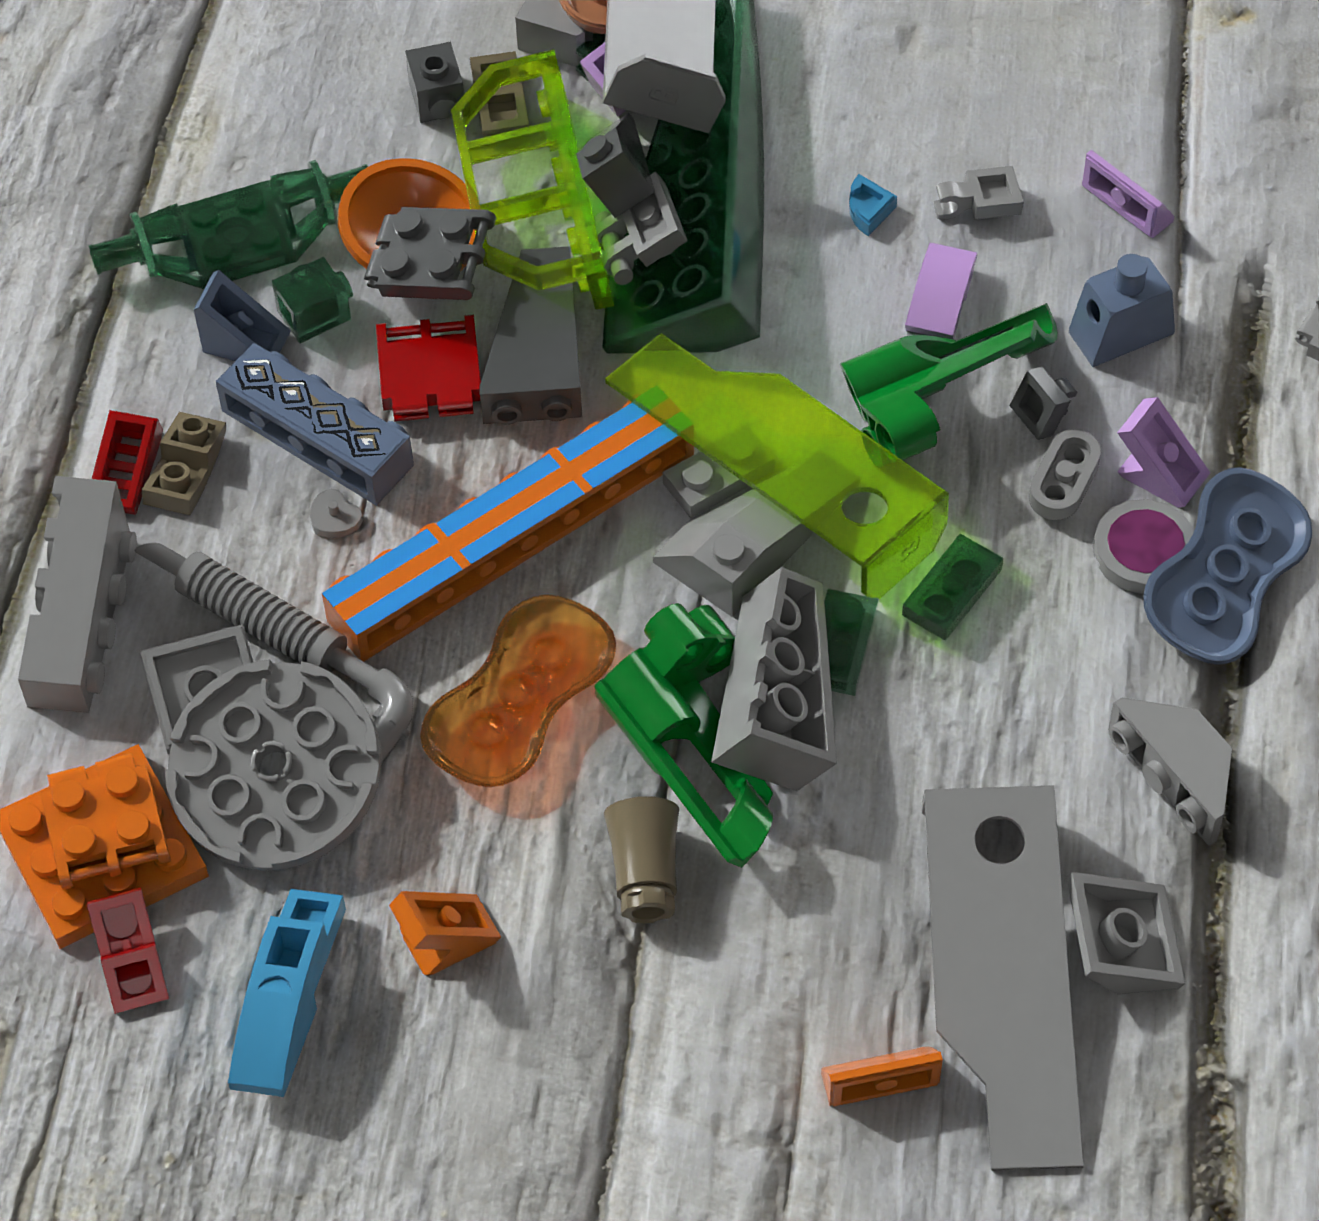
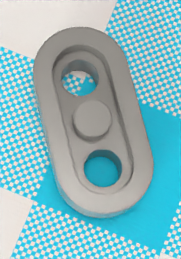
M1070 429L1054 437L1031 481L1029 502L1032 509L1039 516L1049 520H1063L1072 516L1078 510L1099 467L1101 447L1093 435L1083 430ZM1069 459H1075V460H1078V461L1081 462V463H1079V464H1074V463H1072L1071 461H1067V460H1069ZM1049 497H1058L1061 500H1052Z

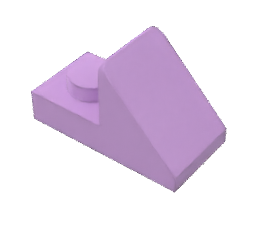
M1158 397L1143 399L1117 432L1131 452V455L1118 470L1119 475L1177 508L1187 505L1211 473Z

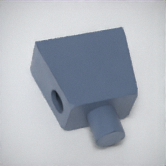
M1126 254L1118 260L1117 267L1090 277L1085 282L1068 333L1091 366H1098L1173 335L1175 332L1173 292L1150 258L1137 254Z

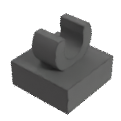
M1043 367L1027 370L1009 406L1036 439L1040 440L1054 435L1062 417L1068 412L1067 408L1071 402L1069 398L1075 397L1078 392L1066 378L1053 380Z

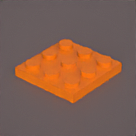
M139 744L107 759L132 753L136 766L146 764L171 862L160 864L157 859L121 869L122 875L111 877L109 872L73 882L74 888L62 890L40 797V792L50 789V786L0 809V835L59 949L94 933L87 907L88 901L141 887L146 907L209 877L204 861L188 832L177 818L168 796ZM96 765L86 768L88 779L98 777ZM155 845L118 854V858L155 849ZM103 858L69 868L70 871L104 863L107 860Z

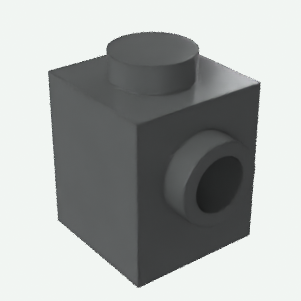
M451 41L406 50L409 85L420 123L466 114L463 81Z

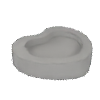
M325 490L318 494L312 503L310 511L311 524L314 533L320 537L340 538L356 532L362 525L361 509L356 505L347 503L339 490Z

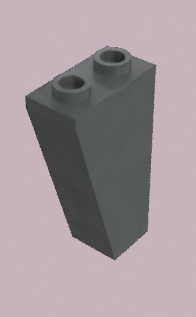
M570 246L523 249L520 252L479 386L483 424L499 423L510 425L522 421H562L567 418L582 417Z

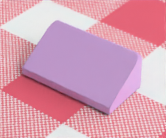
M1090 150L1086 153L1082 181L1083 187L1151 238H1154L1174 221V215L1158 199L1094 151Z

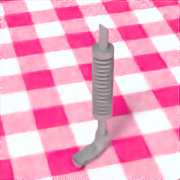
M146 543L135 549L137 554L175 575V590L188 599H192L195 603L209 609L212 613L224 618L229 623H233L235 626L243 624L246 633H250L253 637L258 638L270 647H274L277 651L282 652L287 657H291L300 664L301 661L311 663L331 673L337 670L368 688V694L381 703L372 715L373 719H375L373 722L381 747V764L398 741L403 737L407 738L410 732L407 728L413 717V698L408 686L388 669L382 668L377 670L346 652L348 642L345 635L321 623L319 620L313 619L309 614H305L302 610L288 604L285 600L264 590L259 585H255L254 582L238 575L235 571H231L228 567L214 561L202 552H195L186 559L160 543Z

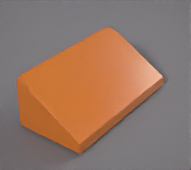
M928 1046L823 1067L821 1075L829 1106L833 1105L834 1107L937 1086L940 1084L943 1059L940 1051Z

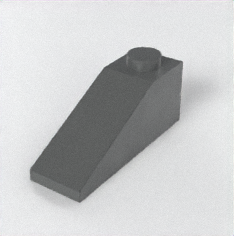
M629 113L590 138L576 153L582 179L614 218L655 192L636 124Z

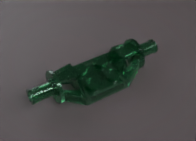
M312 160L307 163L308 169L270 176V180L178 206V203L141 218H139L137 212L130 213L129 217L132 226L129 229L130 234L94 245H88L96 274L100 275L102 272L139 262L140 266L145 267L149 279L159 275L205 289L213 272L217 270L221 271L231 281L295 263L326 226L335 224L333 211L335 204L340 203L344 189L353 177L367 168L368 165L363 164L361 167L326 176L324 172L322 173L318 162ZM314 198L316 209L294 225L290 208ZM179 240L185 257L154 254L152 245Z

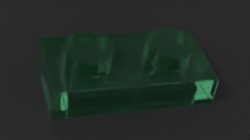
M959 534L903 603L902 616L946 641L1001 572L1004 558L966 536Z
M827 589L824 604L831 691L855 696L878 610V599Z

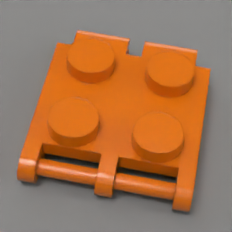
M132 753L95 762L98 777L88 779L85 766L47 775L50 789L41 791L40 797L62 890L74 888L73 882L109 872L111 877L122 875L121 869L157 859L160 864L171 862L146 764L136 766ZM155 845V849L118 858V854ZM103 858L107 860V862L70 871L69 868Z

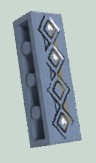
M253 343L215 381L222 412L376 506L414 466L410 436L402 426L393 421L386 422L372 414L361 401L352 397L347 399L332 390L321 377L315 374L308 375L294 367L284 355L277 351L269 352L258 344Z

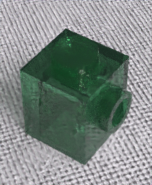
M324 256L308 264L300 265L291 272L271 281L277 312L299 344L351 320L348 299L353 297V291L350 283L342 271H333Z

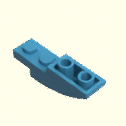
M290 889L280 917H270L252 969L240 1015L228 1079L230 1090L279 1097L285 1096L317 1011L314 993L346 912L343 895Z

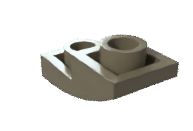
M179 412L160 442L161 459L142 488L143 505L191 515L205 489L226 433V422Z

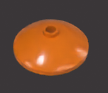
M398 158L375 163L354 176L341 196L337 219L339 233L345 247L352 257L367 269L373 250L379 249L380 245L375 243L385 215L397 214L401 211V207L479 210L481 208L470 188L449 170L419 159ZM473 229L469 244L473 245L476 236V229ZM462 264L460 272L466 267L467 264Z

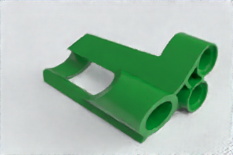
M1045 303L959 340L929 335L904 336L840 363L848 390L861 417L869 425L862 428L861 438L865 452L873 466L878 470H882L937 445L936 432L941 429L935 414L923 399L943 391L946 383L1007 354L1011 358L1018 359L1055 343L1058 334L1057 325L1048 304ZM1011 326L1013 327V329H1011V330H1008V331H1006V332H1004V333H1001V334H999V335H997V336H994V337H992V338H990V339H987V340L982 341V342H980V343H978V344H975V345H973V346H971V347H968V348H966V349H963V350H961V351H959V352H956V353H954V354H952V355H949V356L944 357V358H942V359L938 358V357L943 356V355H945V354H947V353H950V352H952V351H954V350H957V349L962 348V347H964V346H966V345H969V344H971V343H973V342H976V341L981 340V339H983V338H985V337H988V336H990V335H992V334H995V333L1000 332V331H1002V330H1004V329H1007V328H1009V327H1011Z
M671 604L657 612L646 624L644 633L650 642L645 647L639 648L625 657L604 679L594 685L596 689L594 693L640 756L656 774L664 778L725 860L742 868L759 850L771 828L773 812L769 809L768 804L773 792L765 780L711 762L720 713L699 683L730 665L735 635L710 605L699 606L688 613L682 604ZM671 739L690 740L735 798L736 803L722 823L661 745L664 741Z

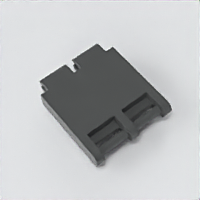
M401 207V211L397 214L385 215L375 243L380 245L379 249L373 250L364 276V280H368L367 286L379 289L382 297L470 300L475 290L471 282L476 266L483 263L486 254L482 248L487 230L494 227L496 215L489 210ZM473 229H476V236L473 245L469 244ZM462 264H467L462 280H458Z

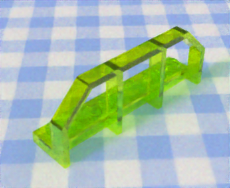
M555 49L489 65L451 109L470 209L493 212L496 215L494 226L562 209L565 221L574 219L575 226L566 228L573 258L535 266L490 246L486 234L482 247L486 252L483 266L538 291L578 281L581 293L590 291L595 310L614 306L607 271L604 267L603 253L597 236L587 183L582 179L576 155L579 147ZM542 76L545 89L536 91L542 118L551 117L552 121L468 141L466 126L501 86ZM547 146L550 152L559 151V157L551 158L557 186L481 204L474 164Z

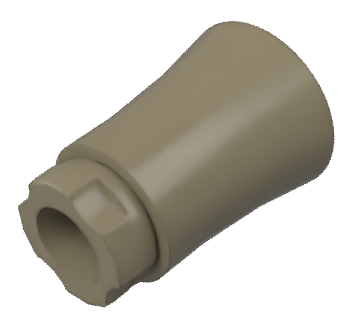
M647 796L628 798L611 804L604 811V819L611 841L614 860L617 897L621 900V915L630 919L633 923H654L658 920L669 919L675 913L674 896L677 893L676 835L680 809L676 803L665 798Z

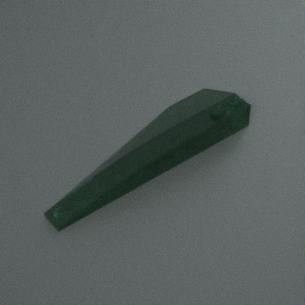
M716 0L713 73L716 74L725 94V103L710 132L706 133L658 119L645 159L650 175L657 172L666 183L687 242L648 267L639 258L634 260L632 268L633 279L628 284H617L613 276L607 274L602 348L607 354L719 352L760 337L764 238V137L754 0Z

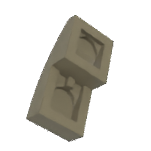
M516 51L470 57V68L483 136L528 130L529 120Z

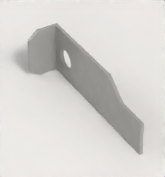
M607 0L602 103L709 133L725 103V94L716 74L713 73L716 0Z
M1054 785L925 789L921 811L926 818L936 1032L985 1085L991 1170L1083 1168ZM989 820L1011 821L1023 834L1024 849L1015 860L1005 864H997L986 860L979 853L975 844V835L979 827Z

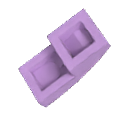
M929 243L907 315L906 331L954 340L963 302L966 301L977 252Z

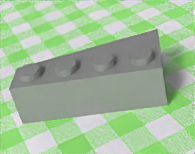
M55 476L52 495L57 497L60 508L58 518H47L44 539L48 541L47 563L49 569L38 568L35 603L37 611L41 613L40 615L30 614L18 682L27 707L89 713L94 693L100 694L103 689L105 667L102 659L105 649H111L114 644L116 624L113 615L116 605L121 606L125 600L126 577L123 574L126 562L132 563L135 559L137 536L135 532H130L116 481Z
M781 567L743 596L711 760L712 763L795 791L800 790L837 764L822 582Z

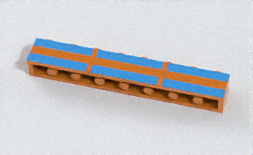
M658 387L642 397L632 398L621 410L603 421L591 423L580 435L561 447L556 446L549 449L538 461L520 472L508 474L497 486L481 496L464 501L455 512L437 523L425 525L414 537L398 547L381 552L374 558L372 563L350 576L347 575L337 579L328 590L322 593L327 622L333 629L347 637V646L358 659L363 662L661 477L665 470L693 456L694 426Z

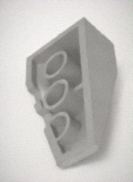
M820 453L688 522L653 556V563L733 617L741 609L743 596L777 571L860 486V479Z

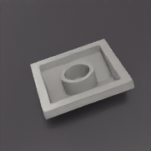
M1071 872L1066 877L1084 972L1087 978L1117 995L1179 989L1185 984L1165 885L1079 872Z

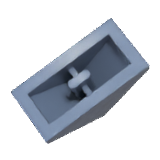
M219 270L213 272L194 308L203 353L236 361L253 343L258 344L269 352L277 351L280 353L291 332L286 325Z

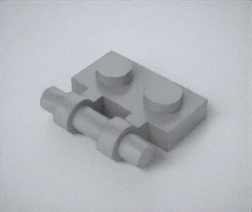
M657 172L650 175L655 190L653 194L616 218L606 211L598 213L594 218L595 228L593 235L598 247L604 250L602 256L604 267L607 273L613 276L617 284L625 285L632 281V268L634 260L637 258L648 267L687 242L666 183Z

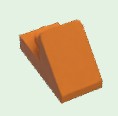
M401 891L389 904L400 924V930L405 943L422 973L426 976L433 975L496 944L501 938L499 931L477 894Z

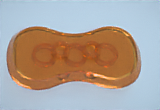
M546 594L533 596L520 602L508 611L501 620L489 656L480 669L470 679L441 696L429 708L421 725L420 739L422 748L437 766L464 782L483 787H497L517 780L532 768L538 759L547 729L557 711L570 698L596 683L610 668L616 652V639L613 630L597 613L568 598Z

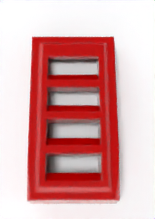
M109 410L92 479L116 481L118 489L128 490L127 499L121 498L124 512L136 515L142 499V488L149 479L160 446L163 428L158 418ZM122 437L142 440L140 447L120 442ZM116 454L137 457L136 463L115 460ZM111 470L132 473L133 476L130 481L109 477Z

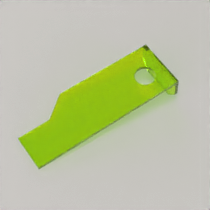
M660 333L605 378V383L859 564L861 566V593L867 597L881 599L935 550L947 526L948 492L781 374L715 371ZM871 492L884 499L888 510L879 521L870 524H860L851 521L844 515L842 504L849 496L855 493Z

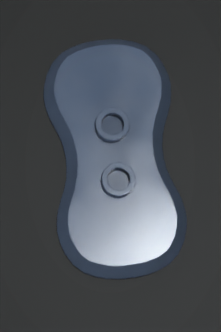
M1241 467L1229 468L1211 478L1202 491L1196 528L1189 542L1180 552L1159 565L1149 576L1145 585L1143 595L1144 609L1155 631L1182 653L1206 663L1216 665L1227 664L1247 653L1256 639L1262 601L1270 585L1280 575L1298 564L1309 550L1312 539V522L1303 504L1284 486L1268 476L1251 469Z

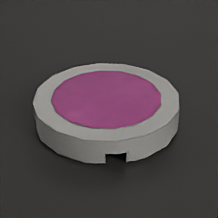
M1150 499L1128 500L1112 507L1099 520L1093 541L1094 558L1096 555V559L1100 564L1099 569L1106 579L1124 590L1144 594L1145 585L1152 572L1185 547L1193 535L1194 528L1184 514L1166 503Z

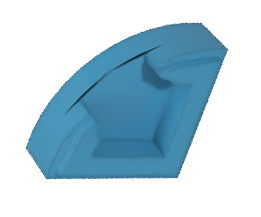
M858 174L851 185L849 212L857 228L869 236L897 207V196Z

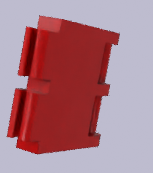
M474 314L464 315V320L430 324V319L420 320V325L386 328V323L376 324L383 411L393 410L394 422L429 418L428 406L438 405L439 417L474 414L473 402L481 401L479 387L481 380ZM466 330V333L440 336H432L431 334ZM420 334H421V337H419V338H409V339H399V340H389V341H388V338H390V337H400V336H410V335H420Z

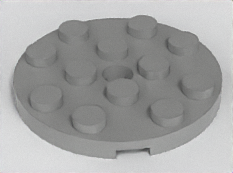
M268 659L234 668L214 679L196 694L174 726L170 737L172 745L168 760V770L165 769V782L171 806L185 830L201 847L218 859L234 866L258 871H276L302 866L315 861L339 846L358 827L367 814L378 788L381 773V747L377 730L366 707L357 694L339 677L311 663L301 661V664L272 663ZM273 752H280L286 755V765L282 770L284 773L281 776L278 774L265 776L260 773V764L266 755Z

